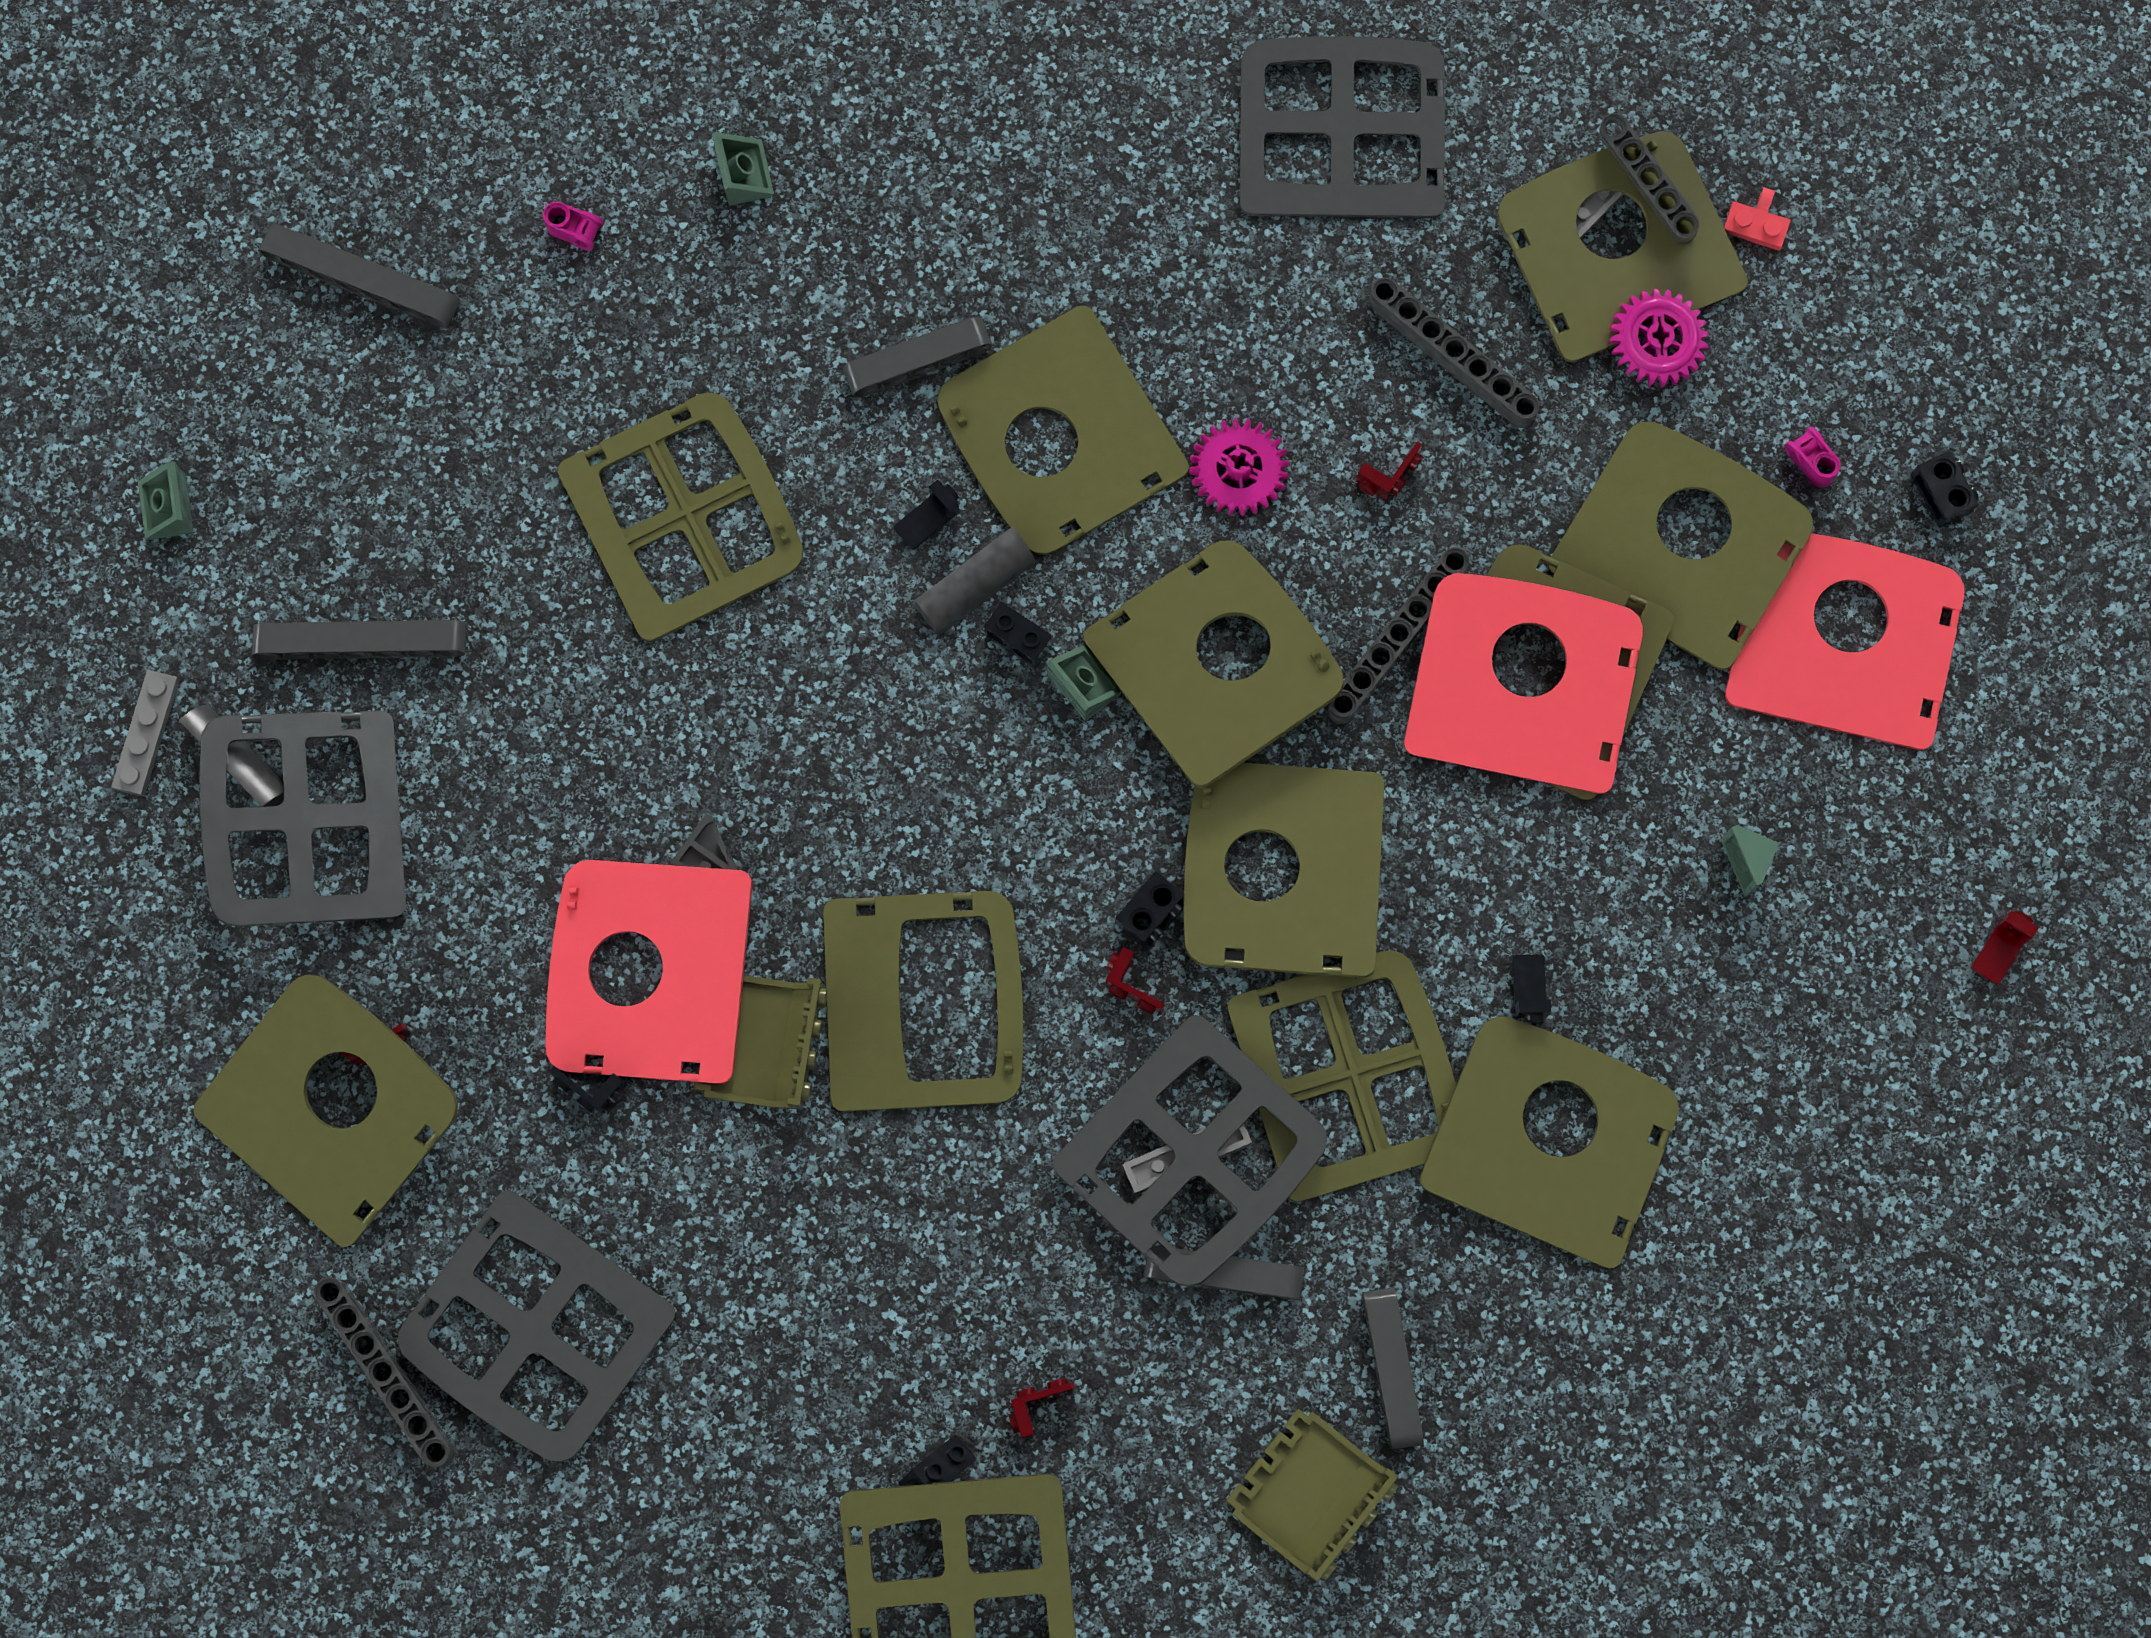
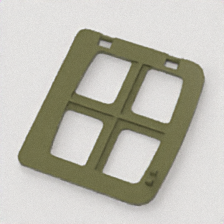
M716 393L697 395L671 410H666L600 442L584 452L582 451L565 459L558 466L559 477L639 636L647 642L656 641L792 574L802 562L804 552L802 543L783 497L765 461L728 400ZM689 410L692 418L675 425L672 417ZM708 421L712 423L740 467V473L702 493L694 494L688 489L666 446V440L700 422ZM603 451L607 459L590 467L587 458ZM644 453L669 501V505L663 512L628 529H621L606 497L600 474L604 469L630 456ZM747 496H753L770 530L775 551L772 555L733 573L725 562L706 524V520L712 513ZM681 531L687 536L710 583L709 586L675 603L666 604L651 586L634 555L638 549L673 532Z
M1393 950L1381 951L1376 953L1373 973L1366 978L1355 979L1354 977H1341L1339 975L1305 974L1231 998L1227 1008L1239 1049L1297 1102L1336 1090H1342L1347 1093L1365 1147V1154L1363 1156L1327 1167H1320L1315 1164L1305 1179L1290 1195L1289 1199L1291 1201L1302 1202L1425 1164L1456 1083L1437 1022L1410 959L1402 953ZM1338 964V965H1335V966H1332V967L1341 968V964ZM1379 979H1387L1391 982L1401 1002L1414 1039L1412 1042L1365 1055L1358 1049L1341 993L1352 987ZM1276 992L1279 1002L1262 1007L1259 997ZM1315 1000L1319 1004L1336 1059L1335 1063L1325 1069L1292 1079H1285L1281 1073L1269 1020L1270 1014L1276 1010ZM1422 1066L1426 1073L1438 1125L1437 1131L1432 1135L1392 1146L1387 1140L1371 1090V1083L1378 1077L1411 1067ZM1260 1107L1258 1109L1278 1169L1296 1145L1297 1138L1267 1109Z
M1047 1473L853 1490L845 1493L840 1500L852 1638H861L860 1628L871 1627L872 1638H879L877 1610L879 1608L928 1603H943L947 1606L951 1638H976L975 1602L986 1598L1042 1594L1046 1599L1049 1638H1076L1062 1484L1060 1479L1054 1474ZM1020 1514L1036 1517L1039 1523L1042 1565L1034 1569L988 1573L974 1572L969 1563L966 1518L969 1515ZM932 1518L938 1519L941 1524L945 1565L942 1575L930 1578L877 1582L874 1579L870 1546V1532L873 1529L897 1523ZM861 1526L863 1544L852 1545L850 1527Z

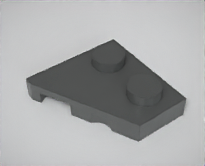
M708 814L704 815L671 861L675 866L738 870L716 824Z

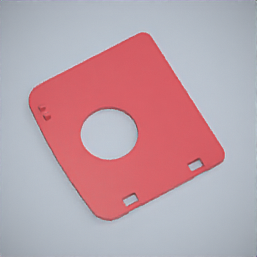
M1811 533L1734 664L1730 667L1725 689L1726 702L1736 708L1915 750L1927 749L1933 743L1937 719L1945 690L1959 615L1964 600V584L1961 577L1951 568L1911 555L1856 541ZM1785 542L1777 556L1786 561L1794 547ZM1845 581L1864 584L1874 590L1883 601L1887 613L1886 628L1881 639L1871 648L1860 652H1844L1826 643L1817 631L1814 621L1816 602L1821 593L1833 584ZM1942 608L1952 610L1949 626L1939 624ZM1742 625L1739 626L1737 642L1745 630V627ZM1923 700L1933 702L1930 718L1920 716Z
M1454 573L1445 577L1437 585L1433 595L1404 738L1405 750L1413 756L1587 792L1603 794L1609 791L1614 782L1643 637V625L1639 616L1630 608L1550 586L1464 573ZM1526 623L1541 625L1553 632L1562 643L1566 656L1565 671L1560 682L1551 691L1535 697L1519 696L1508 691L1498 681L1492 666V653L1498 638L1509 628ZM1621 648L1631 650L1628 667L1618 665ZM1602 742L1613 744L1609 762L1599 760Z
M600 860L580 861L573 865L566 873L563 882L549 968L546 1009V1055L551 1064L559 1070L568 1073L611 1076L614 1073L619 1077L725 1084L733 1077L753 886L750 875L742 870ZM625 932L638 933L649 938L660 952L663 963L660 983L653 994L641 1003L632 1006L610 1004L602 999L593 987L590 977L593 955L597 948L611 936ZM587 1055L604 1056L603 1067L586 1066ZM683 1062L700 1063L699 1074L682 1073Z

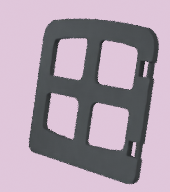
M1352 36L1277 38L1258 40L1249 45L1244 51L1241 60L1239 204L1242 212L1249 216L1437 218L1440 216L1445 206V64L1443 55L1438 48L1430 43L1421 41ZM1311 62H1329L1331 64V106L1328 110L1270 111L1265 108V70L1269 66ZM1362 62L1416 68L1420 73V110L1418 112H1362L1357 110L1354 106V64ZM1427 81L1437 82V96H1427ZM1267 134H1323L1328 136L1331 141V182L1328 185L1287 183L1266 178L1264 174L1265 136ZM1359 135H1414L1419 137L1420 178L1415 182L1400 184L1356 185L1354 183L1355 138ZM1427 171H1437V186L1427 185Z
M377 710L343 713L226 715L217 717L206 725L202 731L200 747V824L210 907L219 921L226 925L238 927L394 919L403 914L406 908L395 737L394 723L389 713ZM341 720H359L360 729L342 730ZM261 723V733H243L242 724ZM352 738L357 742L366 795L364 802L342 804H314L311 802L308 795L305 748L307 739ZM278 740L281 744L283 803L279 806L230 808L226 804V763L229 744L236 741ZM320 828H367V890L362 894L317 895L314 890L311 843L313 831ZM271 830L283 832L287 838L289 896L285 898L241 899L236 893L232 874L228 841L229 834L232 832Z
M1194 1015L1186 1019L1053 1159V1169L1069 1187L1075 1190L1138 1251L1158 1267L1166 1277L1180 1286L1190 1287L1204 1282L1244 1246L1274 1215L1324 1154L1327 1136L1325 1128L1310 1112L1202 1016ZM1209 1058L1241 1086V1091L1201 1133L1192 1134L1157 1103L1156 1099L1199 1060ZM1264 1107L1296 1136L1297 1143L1260 1190L1254 1191L1220 1161L1218 1151L1258 1108ZM1138 1120L1145 1124L1174 1151L1175 1160L1135 1203L1127 1204L1097 1176L1096 1169L1110 1149L1134 1121ZM1085 1175L1098 1186L1092 1194H1089L1078 1183ZM1202 1177L1237 1209V1214L1206 1244L1192 1255L1186 1256L1181 1254L1151 1226V1222L1192 1178ZM1157 1242L1171 1254L1164 1262L1150 1250Z
M504 1191L496 1197L485 1212L486 1214L461 1244L416 1308L412 1310L403 1322L398 1332V1345L405 1358L472 1413L541 1457L552 1462H564L573 1458L585 1445L674 1322L676 1311L667 1300L513 1191ZM493 1218L500 1225L492 1236L487 1239L480 1233ZM504 1235H510L531 1246L558 1263L561 1267L560 1273L532 1310H520L474 1275L475 1270L495 1243ZM583 1284L589 1285L615 1306L634 1326L631 1336L606 1368L598 1366L555 1335L552 1330V1325ZM456 1297L466 1300L505 1328L510 1335L507 1345L482 1379L478 1381L473 1380L448 1360L429 1341L430 1331ZM432 1299L440 1306L429 1321H427L420 1314ZM538 1353L588 1389L586 1398L560 1431H552L542 1426L501 1399L502 1392L531 1354Z

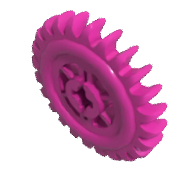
M1656 288L1652 291V297L1646 291L1640 293L1641 300L1636 296H1631L1629 298L1631 305L1623 303L1620 306V310L1624 314L1616 313L1613 316V319L1618 321L1619 324H1613L1609 328L1611 332L1617 333V335L1609 339V343L1619 344V346L1613 349L1611 354H1622L1623 356L1618 361L1617 366L1628 363L1629 367L1625 374L1629 375L1636 370L1638 372L1636 382H1640L1644 376H1648L1649 387L1652 386L1656 378L1659 379L1661 388L1666 385L1668 377L1672 385L1678 383L1679 375L1682 376L1683 380H1687L1689 378L1688 369L1696 372L1698 370L1696 361L1703 362L1705 360V356L1700 350L1706 351L1709 348L1708 344L1702 341V339L1708 338L1709 333L1700 329L1707 322L1705 320H1697L1701 311L1699 309L1691 311L1690 308L1693 303L1691 300L1683 304L1682 294L1679 293L1675 298H1672L1671 291L1668 289L1663 296H1661L1660 291ZM1652 317L1650 328L1641 325L1645 320ZM1664 317L1674 322L1675 325L1671 327L1664 321ZM1677 328L1680 331L1681 344L1674 341V330ZM1638 331L1644 335L1642 338L1643 346L1640 345ZM1668 348L1678 349L1673 355H1667Z
M1234 418L1233 426L1229 428L1225 420H1222L1220 432L1212 425L1210 427L1211 438L1204 433L1201 434V441L1204 446L1197 443L1194 444V450L1199 455H1191L1190 461L1198 466L1190 467L1189 473L1198 477L1192 480V485L1202 486L1198 490L1197 495H1208L1206 505L1217 502V512H1220L1224 507H1228V515H1233L1235 509H1238L1240 515L1245 516L1246 508H1249L1253 514H1257L1258 504L1267 509L1269 507L1267 498L1273 501L1278 500V494L1274 490H1285V485L1280 481L1287 480L1289 473L1281 470L1288 468L1290 462L1280 459L1287 454V449L1277 450L1281 444V438L1270 441L1273 430L1269 429L1266 433L1262 434L1261 422L1254 429H1251L1249 418L1243 427H1240L1238 419ZM1240 447H1241V448H1245V449H1249V450L1252 451L1254 454L1251 455V453H1249L1247 450L1240 449ZM1232 448H1236L1229 455L1223 454ZM1255 460H1260L1262 471L1253 467ZM1239 462L1245 463L1239 470L1234 468ZM1217 465L1225 468L1226 472L1221 477L1218 475ZM1229 479L1232 482L1239 483V489L1230 487L1223 481ZM1247 480L1255 482L1249 487L1243 488V483Z

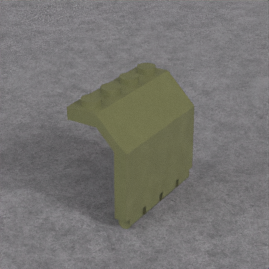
M744 975L733 1077L725 1084L694 1082L693 1090L703 1091L704 1098L773 1109H802L803 1102H809L812 1083H808L807 1078L809 1070L814 1071L817 1052L812 1051L814 1038H820L822 1020L817 1019L819 1007L824 1008L827 999V989L823 988L821 979L808 977L807 982L793 983ZM700 1067L696 1068L695 1074H699Z
M1297 1409L1284 1425L1293 1434L1291 1439L1282 1432H1279L1264 1451L1265 1454L1273 1459V1462L1268 1464L1259 1457L1244 1476L1253 1485L1252 1489L1248 1490L1239 1483L1226 1499V1502L1235 1508L1232 1513L1235 1518L1317 1582L1321 1577L1327 1580L1338 1565L1334 1562V1559L1341 1551L1347 1554L1358 1540L1354 1536L1355 1532L1361 1525L1367 1528L1378 1514L1374 1508L1381 1499L1387 1502L1398 1488V1485L1394 1482L1399 1476L1389 1468L1385 1469L1368 1457L1313 1411L1307 1416L1300 1409Z

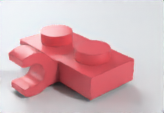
M1763 187L1756 208L1732 202L1724 229L1728 235L1780 251L1791 220L1768 213L1775 191Z

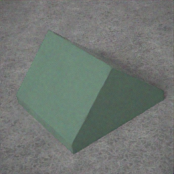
M719 132L713 133L712 137L729 206L773 196L774 191L762 139Z
M169 461L138 481L144 534L147 540L193 533L186 474L176 462Z
M1085 644L1049 660L1046 664L1047 675L1084 721H1087L1122 693Z
M1736 825L1731 827L1720 840L1746 897L1751 895L1763 883L1779 843Z

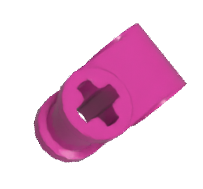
M562 202L548 204L543 212L544 222L550 235L587 251L593 250V240L598 229L603 228L605 223L600 217L590 212L578 210ZM556 216L565 217V220L560 224H553L551 222Z
M1808 427L1804 435L1793 442L1788 441L1784 444L1789 458L1802 470L1814 486L1826 488L1834 482L1841 467L1840 460L1814 427ZM1824 465L1830 469L1831 473L1823 474L1818 470L1817 466Z

